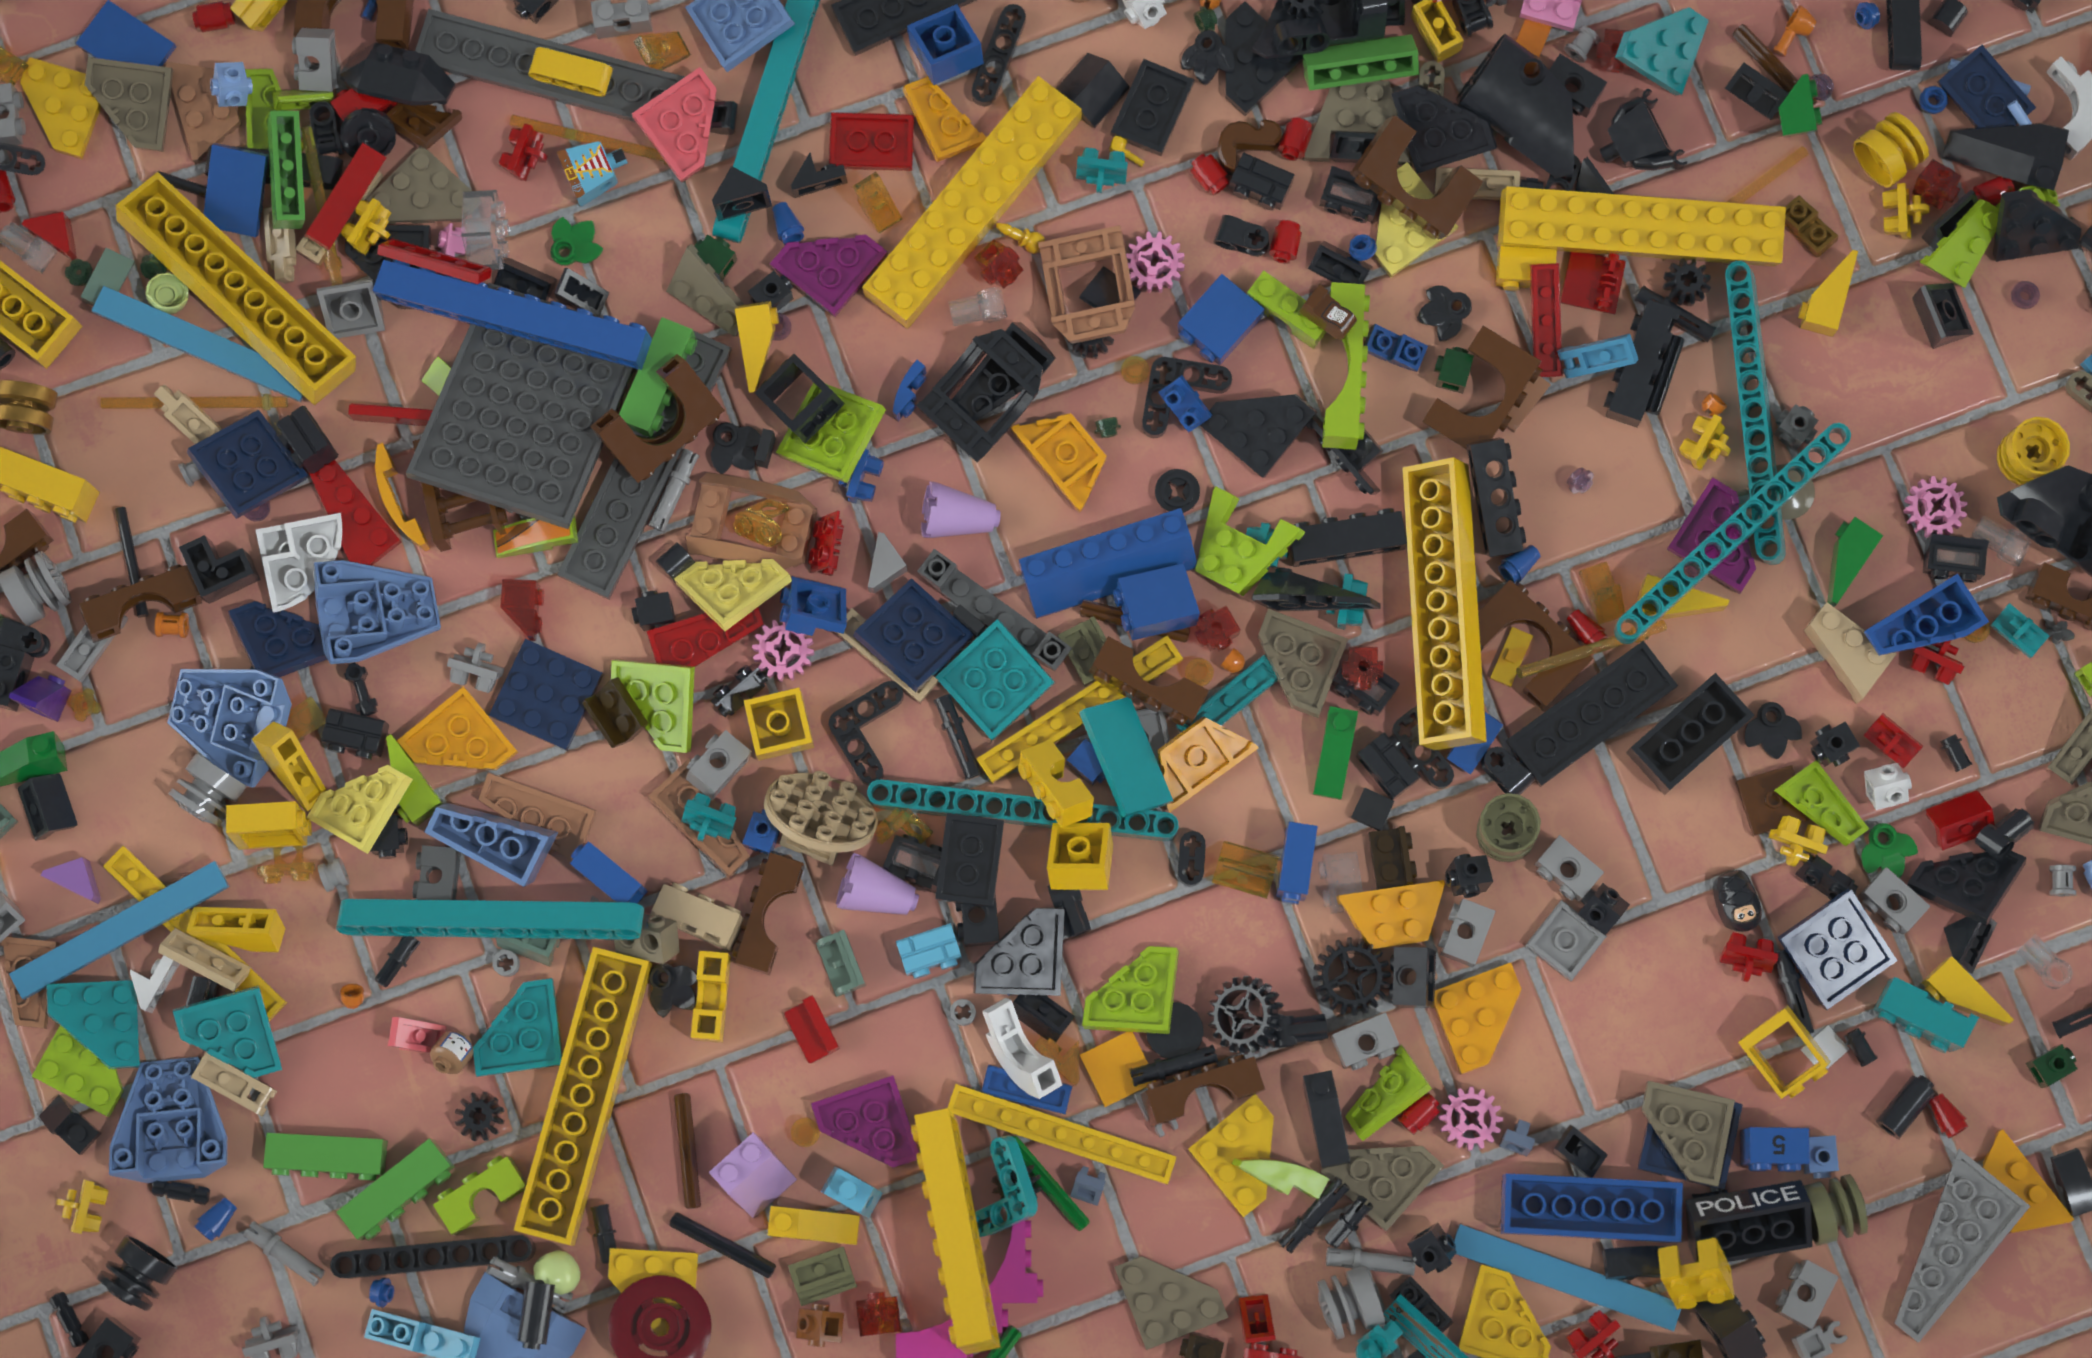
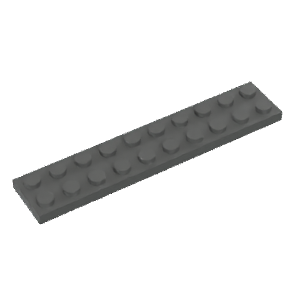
M428 9L415 49L418 53L429 55L445 72L636 122L632 117L633 112L684 78L681 75ZM536 48H548L611 66L613 72L606 95L598 97L543 83L529 77L528 73Z
M694 331L697 345L694 353L691 356L688 355L686 361L709 391L712 392L732 349ZM675 397L670 406H665L662 412V416H664L662 426L658 432L654 431L651 438L663 434L673 424L677 414ZM633 431L635 435L639 437L650 438L643 434ZM686 444L676 451V455L671 460L660 464L651 477L641 480L639 483L630 477L617 459L614 458L577 533L578 543H572L558 571V577L610 600L670 478V471L674 470L682 449Z

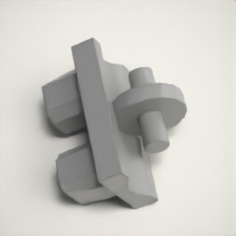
M480 642L475 649L466 647L464 651L466 656L455 654L453 658L449 657L447 666L451 667L450 682L465 685L467 684L469 673L478 675L475 688L486 693L493 690L497 679L503 676L504 668L490 664L494 655L486 653V645Z
M267 1316L261 1317L260 1327L251 1329L253 1338L246 1339L245 1347L242 1348L244 1357L271 1358L269 1350L278 1348L281 1358H294L298 1354L297 1338L299 1331L297 1325L282 1329L280 1321L270 1323Z

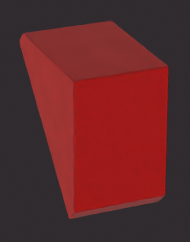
M64 212L24 219L21 223L29 233L72 261L76 259L77 255L71 220Z
M1268 1294L1240 1297L1239 1305L1244 1344L1276 1340Z

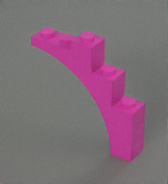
M1024 1220L1012 1226L1011 1239L1005 1259L995 1279L989 1285L998 1333H1003V1327H1008V1309H1003L1002 1303H1038V1297H1043V1279H1037V1273H1026V1268H1031V1250H1026V1238H1031V1220ZM952 1319L921 1331L896 1334V1358L973 1357V1353L966 1355L956 1347V1344H952L949 1334V1327L953 1326Z

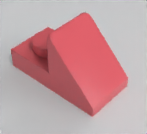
M392 1017L388 1046L397 1047L401 1050L430 1053L431 1048L441 1035L445 1033L446 1026Z

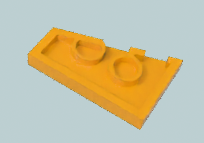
M929 77L903 86L906 99L936 162L976 148L987 138L971 124V120L965 114L962 115L937 84L933 85Z

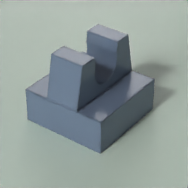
M1519 1119L1514 1131L1506 1130L1499 1147L1527 1157L1535 1141L1534 1138L1527 1136L1531 1123Z
M1083 1166L1076 1176L1070 1197L1098 1206L1106 1182V1173L1100 1172L1098 1178L1087 1175L1089 1168Z

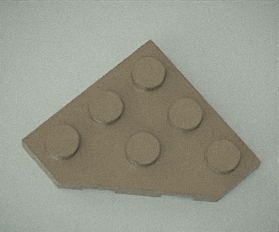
M88 57L85 86L124 133L129 142L136 149L164 152L174 69Z
M421 146L365 200L370 202L374 198L391 212L388 224H396V222H463L482 203V200L431 152Z
M1268 609L1258 634L1261 646L1291 708L1318 718L1348 638Z
M2092 781L2049 800L2039 824V831L2092 845Z
M1647 1081L1641 1111L1686 1179L1714 1187L1719 1186L1735 1100Z
M1423 1146L1348 1149L1350 1163L1323 1168L1320 1173L1329 1178L1331 1183L1336 1176L1342 1179V1184L1338 1189L1345 1182L1350 1187V1190L1345 1195L1353 1203L1359 1195L1368 1199L1365 1204L1367 1205L1371 1202L1373 1209L1367 1215L1384 1231H1387L1444 1165Z
M1142 1256L1114 1267L1146 1350L1228 1318L1217 1289Z

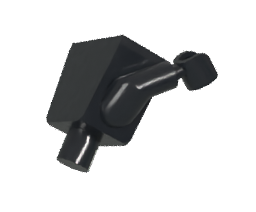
M1646 89L1641 97L1633 98L1621 104L1611 120V126L1607 129L1613 142L1599 149L1606 163L1621 157L1624 164L1629 167L1632 166L1636 170L1652 171L1670 167L1681 169L1688 163L1687 161L1679 162L1676 156H1681L1685 153L1682 149L1675 151L1672 155L1669 154L1672 150L1651 110L1655 107L1658 98L1653 101L1647 99L1652 92L1651 89Z

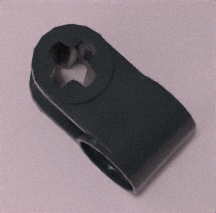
M1451 0L1461 30L1466 38L1471 37L1472 33L1484 28L1488 30L1493 28L1492 16L1484 0Z
M319 101L315 103L309 111L314 154L323 155L336 152L340 155L344 154L345 150L340 140L338 114L327 102ZM322 113H330V117L327 121H318V118Z
M1223 215L1214 244L1224 249L1259 257L1264 255L1269 248V235L1267 230L1260 225L1243 221L1231 215ZM1256 237H1260L1261 241H1258L1257 245H1253L1252 241Z
M0 617L1 646L26 652L34 658H41L48 654L51 643L46 635L14 620ZM32 641H37L36 645H30V643Z
M1492 747L1481 759L1480 763L1484 772L1497 783L1505 794L1521 795L1535 781L1534 776L1502 747ZM1498 755L1500 757L1499 765L1493 767L1490 764L1492 761L1491 757Z

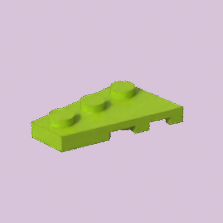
M245 69L246 76L251 77L253 87L252 94H248L246 106L247 148L269 150L267 119L270 111H275L272 92L281 91L273 69ZM301 142V151H304V147Z
M1979 199L1957 222V228L1947 238L1943 237L1937 243L1938 248L1930 256L1926 255L1920 263L1957 286L1965 288L1996 232L1999 209L1989 202Z
M1816 760L1774 790L1817 825L1826 829L1827 833L1845 847L1869 830L1868 826Z
M1402 1045L1396 1050L1397 1056L1389 1066L1385 1065L1379 1072L1381 1077L1374 1086L1364 1091L1345 1116L1362 1141L1432 1089Z

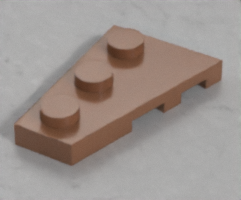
M6 937L1 941L5 955V970L8 972L9 993L15 1025L47 1029L49 1017L47 1015V994L45 988L25 1000L22 999L9 973L57 948L60 943Z

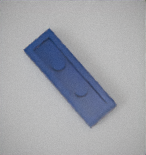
M988 1065L981 1092L1008 1101L1066 1115L1073 1086L1062 1084L1061 1087L1038 1099L1023 1091L1003 1068Z

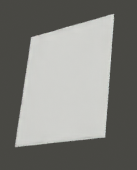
M1829 1025L1814 1037V1040L1831 1061L1826 1069L1849 1050L1848 1046L1845 1045ZM1805 1045L1801 1051L1813 1064L1817 1063L1818 1060Z

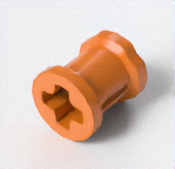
M157 612L155 617V634L157 637L180 635L181 638H186L188 636L189 616L187 613L164 615L163 612Z

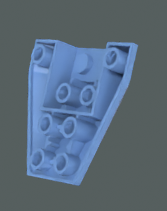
M344 560L314 562L316 609L323 651L330 664L360 662L441 629L431 577Z
M180 669L167 723L212 764L244 785L255 787L270 767L262 758L252 738L273 721L286 727L292 703L282 678L259 669Z
M199 1057L140 1063L110 1144V1176L143 1183L205 1178L227 1164V1134L211 1089L191 1078L200 1062Z
M485 1272L470 1298L463 1333L481 1338L475 1358H570L574 1354L587 1328L562 1314L559 1315L551 1311L547 1345L541 1344L540 1350L522 1348L523 1342L517 1341L524 1294Z

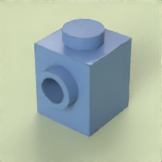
M1835 1135L1809 1137L1810 1164L1804 1165V1174H1813V1179L1831 1178V1172L1839 1171Z

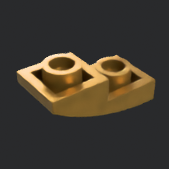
M1800 195L1785 206V224L1817 258L1838 241V235L1819 219V212Z

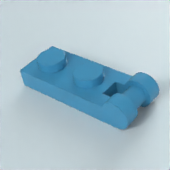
M1630 334L1578 346H1567L1557 351L1559 359L1564 362L1565 368L1563 371L1566 378L1635 364L1639 360ZM1575 357H1578L1580 365L1576 364Z

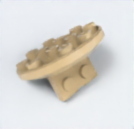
M823 771L781 775L769 786L764 799V809L767 817L783 833L779 845L798 853L807 854L811 858L833 866L838 852L854 851L867 845L872 840L878 824L876 811L867 798L857 791L855 784L832 778ZM833 781L839 783V790H835L828 786L829 782Z

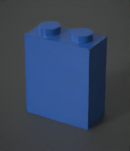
M1221 274L1178 322L1177 330L1180 332L1178 335L1188 345L1192 343L1201 350L1200 354L1208 362L1213 363L1215 361L1220 366L1262 319L1265 309L1226 276Z
M1184 563L1118 578L1116 590H1113L1114 601L1117 607L1121 606L1124 614L1121 615L1122 625L1125 632L1129 631L1132 641L1198 624L1200 611Z
M1289 822L1287 825L1276 897L1282 898L1283 903L1298 905L1299 901H1305L1308 895L1318 826Z
M589 841L585 846L580 844L572 853L571 858L573 860L570 864L615 902L638 904L648 893L637 880Z

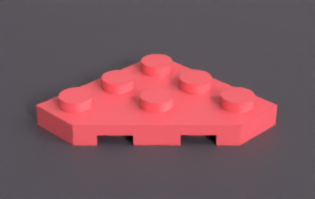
M701 67L632 113L634 120L681 183L704 168L717 89Z

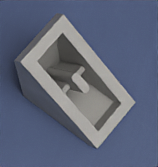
M878 532L868 583L869 593L878 592L908 571L905 562L886 535Z

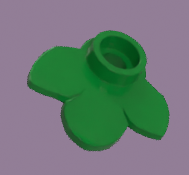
M561 217L553 225L551 235L554 243L551 247V257L558 265L569 266L574 262L587 264L596 260L603 252V248L600 245L593 243L595 236L593 221H583L571 226L567 219ZM563 249L570 250V254L566 257L561 256L560 252Z
M1880 823L1870 830L1868 836L1869 843L1862 850L1861 861L1865 872L1868 874L1874 872L1879 867L1881 870L1887 867L1898 878H1901L1905 869V857L1917 854L1918 849L1915 841L1908 834L1897 833L1893 826ZM1879 833H1884L1887 836L1886 843H1881L1878 840Z

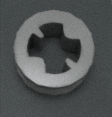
M502 950L494 956L492 966L499 975L510 977L518 972L520 960L512 951ZM504 956L514 960V965H509L511 969L508 971L503 967H499V961L503 962L501 958Z
M960 999L952 1004L950 1015L955 1024L967 1026L974 1021L976 1009L971 1001ZM966 1005L969 1006L971 1010H968V1013H971V1016L968 1019L965 1017L961 1018V1020L957 1019L955 1016L958 1015V1012H955L958 1006L964 1008Z

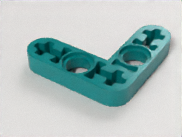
M1010 1135L994 1138L990 1144L991 1156L1005 1198L975 1211L980 1237L993 1235L1029 1219L1036 1214L1038 1209L1037 1199L1016 1139ZM1012 1170L1017 1175L1016 1185L1011 1180ZM1002 1207L1007 1212L1006 1222L1001 1217ZM990 1218L991 1223L984 1225L983 1221Z

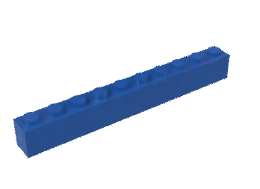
M395 259L393 262L386 260L382 262L373 288V292L380 300L642 370L652 338L647 332L646 327L631 322L628 326L619 323L618 319L611 316L595 317L592 312L585 309L569 310L566 309L567 307L564 304L555 301L546 304L540 302V299L533 295L524 294V297L514 295L513 291L503 287H498L497 290L488 288V285L483 282L480 284L468 283L452 276L435 274V271L419 267V269L412 268L410 264Z

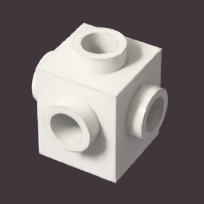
M1122 0L1127 8L1124 10V13L1132 24L1137 23L1144 29L1154 26L1159 22L1160 18L1167 14L1163 6L1165 0Z
M1898 763L1864 771L1866 795L1875 810L1909 802L1908 789L1912 788L1911 779L1907 772L1903 773Z

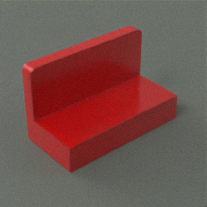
M1977 790L1925 810L1926 816L1935 826L1937 843L1942 850L1975 839L1986 825H1995L1993 809Z
M813 995L803 999V1003L784 1013L807 1062L810 1064L840 1049Z

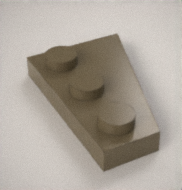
M691 244L686 248L667 292L735 337L739 334L735 308L744 304L729 286H724L714 275L715 270L709 263L706 265L697 255L699 251Z

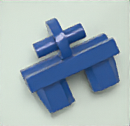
M1182 375L1158 392L1188 432H1191L1212 416L1199 398V393L1191 388Z
M868 449L864 450L850 477L851 481L846 494L848 502L856 504L857 500L869 502L873 500L876 485L863 482L865 473L880 477L884 462L870 455ZM839 480L838 484L840 486H847V483Z

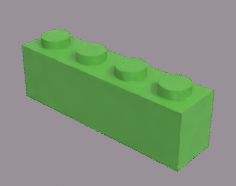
M1412 34L1328 46L1322 52L1302 54L1304 76L1309 91L1419 75L1418 49Z
M270 111L267 119L273 229H302L305 222L299 111Z
M661 318L652 338L643 368L638 370L619 413L631 430L650 438L654 431L658 432L664 420L662 412L665 406L671 405L674 395L656 371L676 354L686 360L688 355L691 356L694 353L697 340L695 339L696 336L693 329L666 318Z
M266 1133L263 1168L272 1169V1175L289 1176L290 1170L301 1171L302 1177H318L319 1172L330 1173V1178L347 1179L348 1174H359L358 1180L376 1181L377 1175L385 1174L388 1141L371 1138Z
M429 1138L336 1212L357 1240H364L366 1238L369 1241L382 1231L380 1226L386 1221L394 1222L405 1213L403 1208L413 1201L416 1204L429 1194L427 1189L434 1183L439 1186L452 1176L450 1171L455 1166L436 1141Z

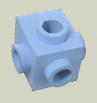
M243 62L215 63L214 77L210 80V90L212 96H216L219 107L247 106L248 94H252L253 87L251 77L246 76Z

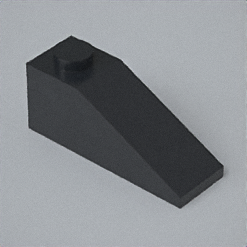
M1332 1070L1303 1076V1089L1321 1168L1350 1163Z

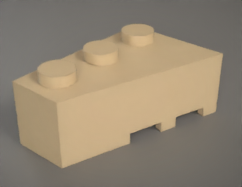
M1826 602L1804 629V632L1824 660L1828 661L1835 671L1836 677L1840 682H1843L1852 695V699L1857 704L1866 696L1897 653L1879 656L1864 634L1865 630Z
M673 882L671 886L663 884L650 913L651 916L661 915L666 919L677 921L678 930L732 952L741 932L743 917L740 915L741 911L725 905L724 908L715 905V900L699 894L698 897L688 894L689 889Z

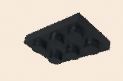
M1143 59L1113 125L1111 136L1122 137L1130 144L1162 156L1195 79Z
M947 813L936 900L993 907L1004 820Z

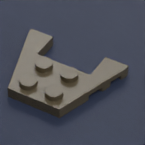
M1372 81L1331 87L1313 130L1304 161L1329 162L1330 134H1335L1336 131L1377 133L1386 119L1394 115L1398 117L1391 96L1393 91L1390 82ZM1408 146L1400 156L1397 165H1404L1408 162L1412 166L1413 161Z

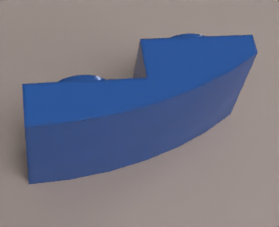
M1377 324L1371 326L1368 337L1363 345L1368 346V354L1415 372L1419 370L1428 347L1405 334H1395Z
M916 360L910 367L897 391L893 406V416L897 421L903 416L905 418L909 417L915 410L916 395L911 390L913 388L915 390L919 389L927 378L925 376L926 367L919 360Z
M1485 712L1487 742L1453 747L1447 755L1449 761L1469 774L1478 765L1503 726L1502 722Z

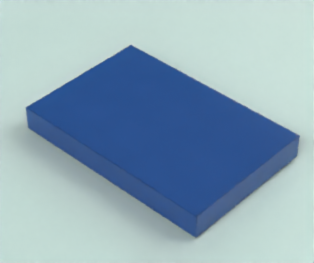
M107 0L76 42L79 48L94 58L163 66L177 47L175 43L110 0Z
M218 143L212 144L203 214L220 230L255 238L259 236L269 160L268 154Z

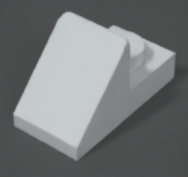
M163 955L162 959L158 958L151 969V974L153 975L150 979L130 970L141 1009L153 1013L180 963Z

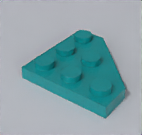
M1690 7L1677 10L1670 15L1660 17L1643 26L1624 32L1615 58L1673 95H1682L1709 20Z
M553 978L522 983L511 1001L502 1009L491 1023L490 1028L473 1047L476 1077L560 1066L563 1053Z
M132 980L46 985L47 1015L66 1029L75 1040L87 1050H90L107 1068H139L137 995Z
M259 986L173 1009L181 1040L190 1045L197 1046L206 1051L207 1054L226 1064L229 1063L253 1078L282 1070Z

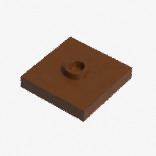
M1792 765L1736 781L1752 836L1770 832L1772 829H1778L1783 816L1797 818L1801 820V823L1809 821L1805 814L1774 791L1795 776Z

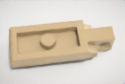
M272 207L264 208L267 262L274 269L276 281L278 280L283 283L293 282V265H296L295 229H273Z
M164 384L154 393L164 403L161 407L165 413L164 416L194 444L222 430L212 418L180 390L174 393Z

